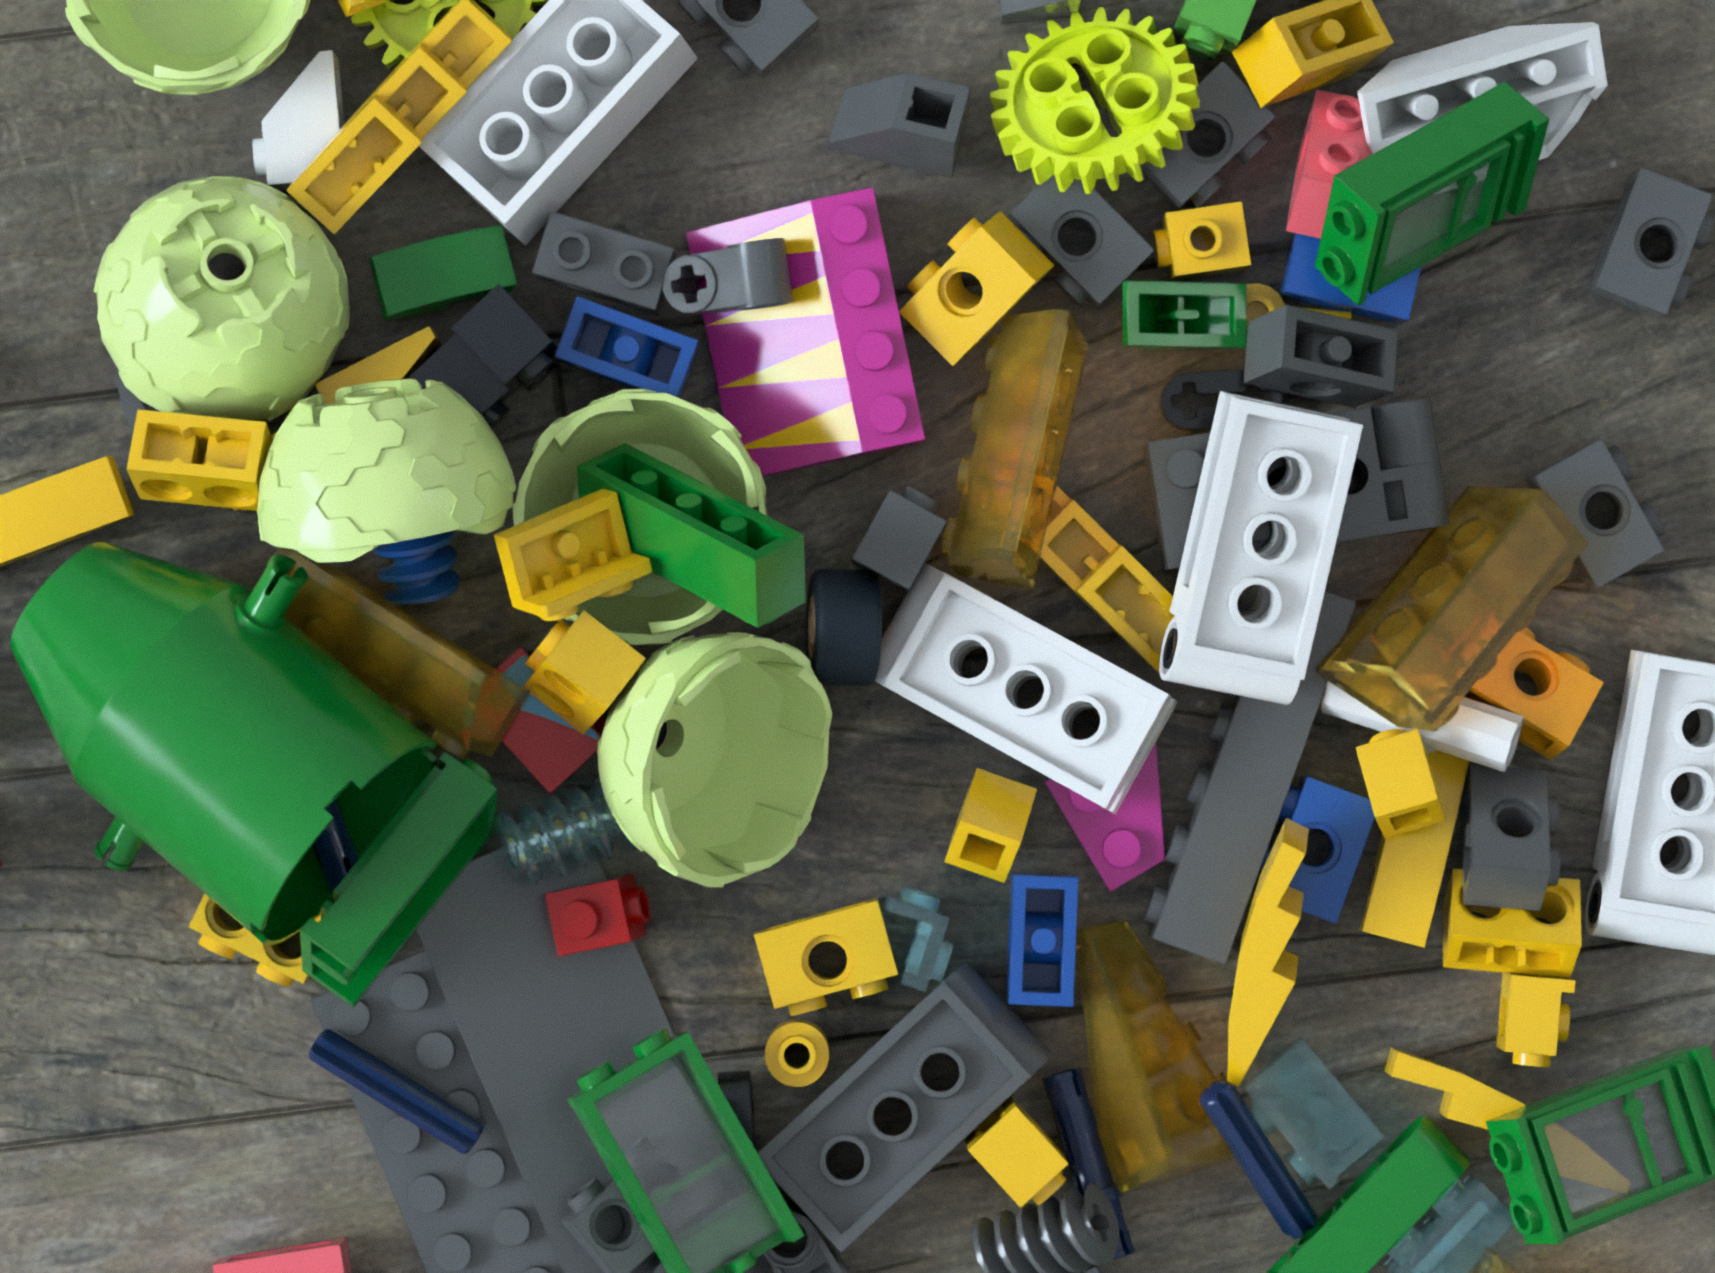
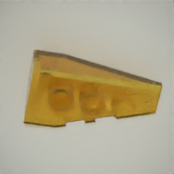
M1125 920L1084 927L1076 931V951L1098 1135L1119 1193L1123 1194L1162 1185L1235 1159L1200 1104L1201 1093L1210 1088L1213 1082L1217 1080H1224L1226 1083L1230 1082L1227 1081L1223 1071L1214 1075L1195 1046L1202 1038L1191 1021L1182 1025L1164 998L1167 992V983L1128 922Z

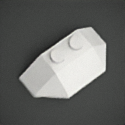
M1594 22L1507 26L1391 60L1357 91L1366 144L1372 154L1486 91L1506 82L1550 119L1539 160L1548 158L1579 121L1592 98L1596 100L1608 86L1599 25ZM1489 163L1473 172L1477 179L1487 175ZM1456 182L1452 183L1451 185H1449V186H1447V187H1445V188H1448V187H1451V186L1456 185Z

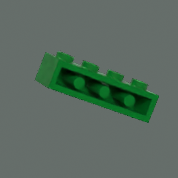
M623 443L577 466L579 498L603 488L617 492L631 552L650 558L652 572L664 577L757 628L775 621L783 614L806 603L803 534L627 443Z

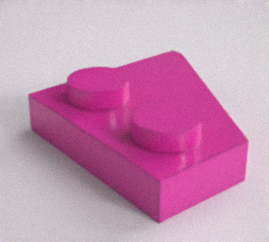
M1156 742L1116 814L1052 779L1044 781L1109 892L1165 860Z

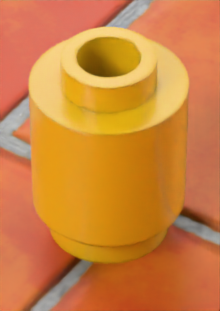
M801 1018L789 1019L777 1025L770 1033L765 1047V1062L769 1072L776 1080L791 1087L807 1086L818 1080L826 1070L829 1062V1043L822 1029L815 1023ZM793 1043L805 1045L810 1053L807 1063L799 1067L790 1065L784 1057L786 1048Z

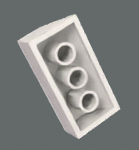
M549 0L516 35L512 42L468 87L465 95L426 134L419 147L487 212L526 246L547 223L550 211L557 212L693 65L698 57L682 35L642 0Z

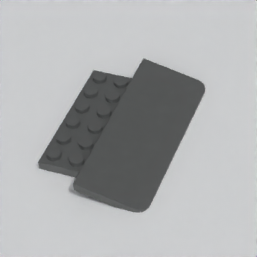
M558 824L472 860L416 929L425 950L387 966L354 1008L331 991L310 1000L323 1031L330 1029L478 1120L483 1125V1132L472 1150L467 1154H461L345 1082L427 1273H604L560 1221L572 1211L567 1201L576 1191L595 1177L601 1184L611 1177L609 1170L573 1107H570L566 1099L581 1091L576 1080L585 1073L607 1061H610L616 1070L636 1058L631 1048L636 1043L663 1028L667 1030L670 1037L674 1035V1032L634 941L558 957L545 894L551 891L608 880L591 840L581 829L572 825ZM676 1065L599 1110L621 1151H624L643 1135L650 1142L657 1136H668L695 1169L722 1153L718 1137ZM660 1163L652 1166L647 1171L644 1179V1186L648 1195H650L651 1190L655 1187L665 1188L673 1183L670 1170ZM722 1165L702 1177L717 1196L695 1216L704 1217L742 1194H725ZM608 1206L598 1214L595 1223L598 1236L604 1242L611 1243L622 1235L625 1228V1219L621 1211L615 1206ZM654 1251L630 1273H642L656 1252ZM764 1254L755 1259L757 1263L753 1267L743 1272L770 1273L771 1265Z

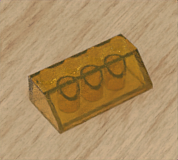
M1051 309L1005 315L1001 334H992L989 340L985 367L986 371L992 373L987 394H979L974 403L971 430L977 433L972 456L965 455L959 467L957 492L963 494L958 518L950 517L948 519L942 543L943 554L949 555L947 562L958 576L1033 590L1089 347L1070 311Z
M1467 486L1448 509L1451 525L1432 528L1316 670L1324 679L1397 727L1437 731L1439 727L1448 723L1458 712L1459 702L1477 680L1486 676L1495 667L1498 660L1497 655L1515 633L1523 630L1530 624L1535 616L1536 607L1554 586L1560 584L1569 576L1573 569L1572 563L1588 545L1545 489Z
M281 547L277 549L274 555L286 556L297 562L288 575L289 577H293L299 567H303L308 574L306 584L299 590L284 615L367 686L386 696L384 700L415 725L418 718L434 727L436 731L431 739L435 743L463 759L469 750L488 757L493 756L531 693L530 690L395 604L382 600L381 595L328 562L317 563L300 554L298 550Z

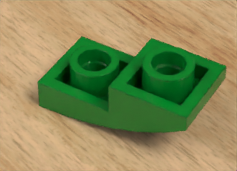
M502 225L455 233L410 244L372 256L369 260L384 320L444 311L451 302L485 297L498 284L507 293H511L517 286Z

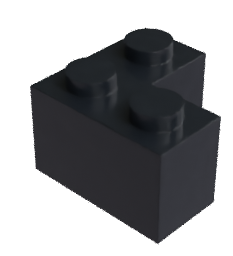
M498 284L452 327L456 334L409 377L416 379L421 384L422 389L426 388V380L431 379L443 382L473 406L492 429L510 411L509 407L504 403L506 399L522 385L529 392L532 391L556 369L557 365L551 358L556 354L557 346L502 286Z

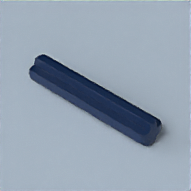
M325 1029L319 1034L309 1051L308 1056L311 1061L461 1154L470 1152L483 1132L481 1122L330 1029Z
M1224 1080L1213 1082L1210 1088L1201 1093L1200 1104L1282 1232L1286 1235H1291L1294 1239L1304 1237L1307 1231L1316 1226V1213L1235 1086L1226 1083Z

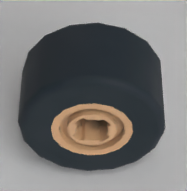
M818 569L814 571L810 579L806 608V657L811 661V668L822 685H871L877 677L881 653L882 603L879 579L876 573L871 570Z

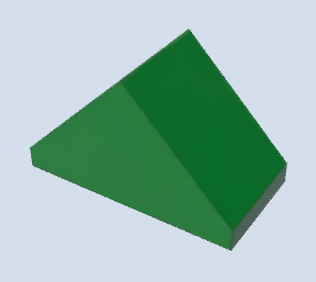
M1162 281L1122 282L1123 346L1156 352L1246 348V284Z

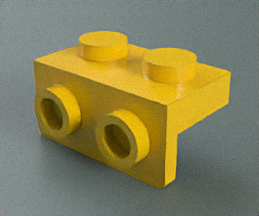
M604 488L494 534L512 607L539 616L544 621H556L570 617L579 610L578 604L594 597H611L627 592L633 587V580L653 571L650 558L631 552L617 492Z

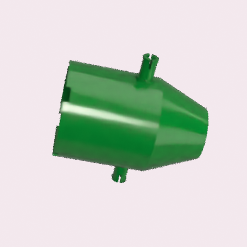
M106 542L93 543L74 554L62 564L35 593L14 627L10 648L76 783L115 816L104 836L95 846L94 852L96 857L102 860L110 849H114L105 865L116 871H127L134 864L135 857L143 844L146 843L263 944L270 946L281 943L298 933L310 917L315 920L320 916L321 906L326 899L333 903V895H330L328 891L329 886L312 846L334 819L326 811L328 806L336 799L360 859L436 765L437 757L428 750V747L433 750L437 744L284 616L297 593L308 580V574L303 567H299L293 577L288 576L297 563L293 559L282 555L272 556L267 563V568L254 589L249 586Z

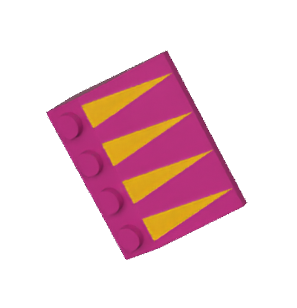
M873 187L809 200L686 232L690 255L727 249V246L737 243L772 238L785 239L793 303L737 311L735 309L722 312H702L723 416L742 435L740 439L752 460L759 466L762 477L924 444L925 436ZM706 278L697 280V290L706 288Z

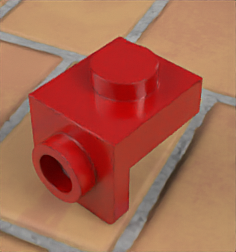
M633 873L600 882L551 891L545 894L558 957L628 943L646 936L645 924H648L651 919L650 904L645 889L642 886H636Z

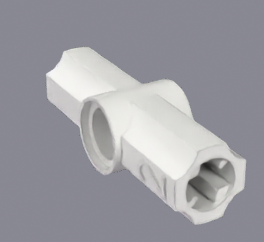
M1340 657L1338 662L1334 664L1327 681L1321 705L1322 713L1380 732L1390 729H1404L1409 732L1418 729L1427 753L1438 750L1505 772L1511 763L1523 727V716L1450 693L1447 686L1433 676L1420 674L1404 678ZM1426 708L1435 712L1437 716L1430 720L1420 721L1413 719L1407 713L1413 709Z

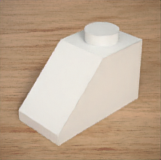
M333 50L319 51L261 121L263 138L253 139V160L256 176H267V185L279 191L287 190L291 183L345 124L339 58Z

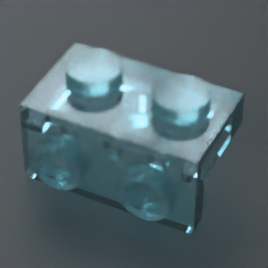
M903 885L900 896L889 892L886 893L883 907L884 910L917 920L899 974V980L902 985L926 992L930 978L942 981L952 953V942L943 939L950 917L946 911L938 909L941 902L940 897Z
M1301 1037L1242 1085V1088L1252 1098L1246 1105L1263 1132L1269 1136L1278 1129L1293 1147L1284 1157L1308 1185L1319 1178L1330 1190L1339 1182L1337 1177L1384 1138V1135Z
M1471 1174L1463 1182L1457 1179L1433 1204L1434 1213L1418 1229L1413 1225L1387 1252L1391 1258L1383 1267L1389 1273H1468L1514 1224L1510 1211L1482 1182Z

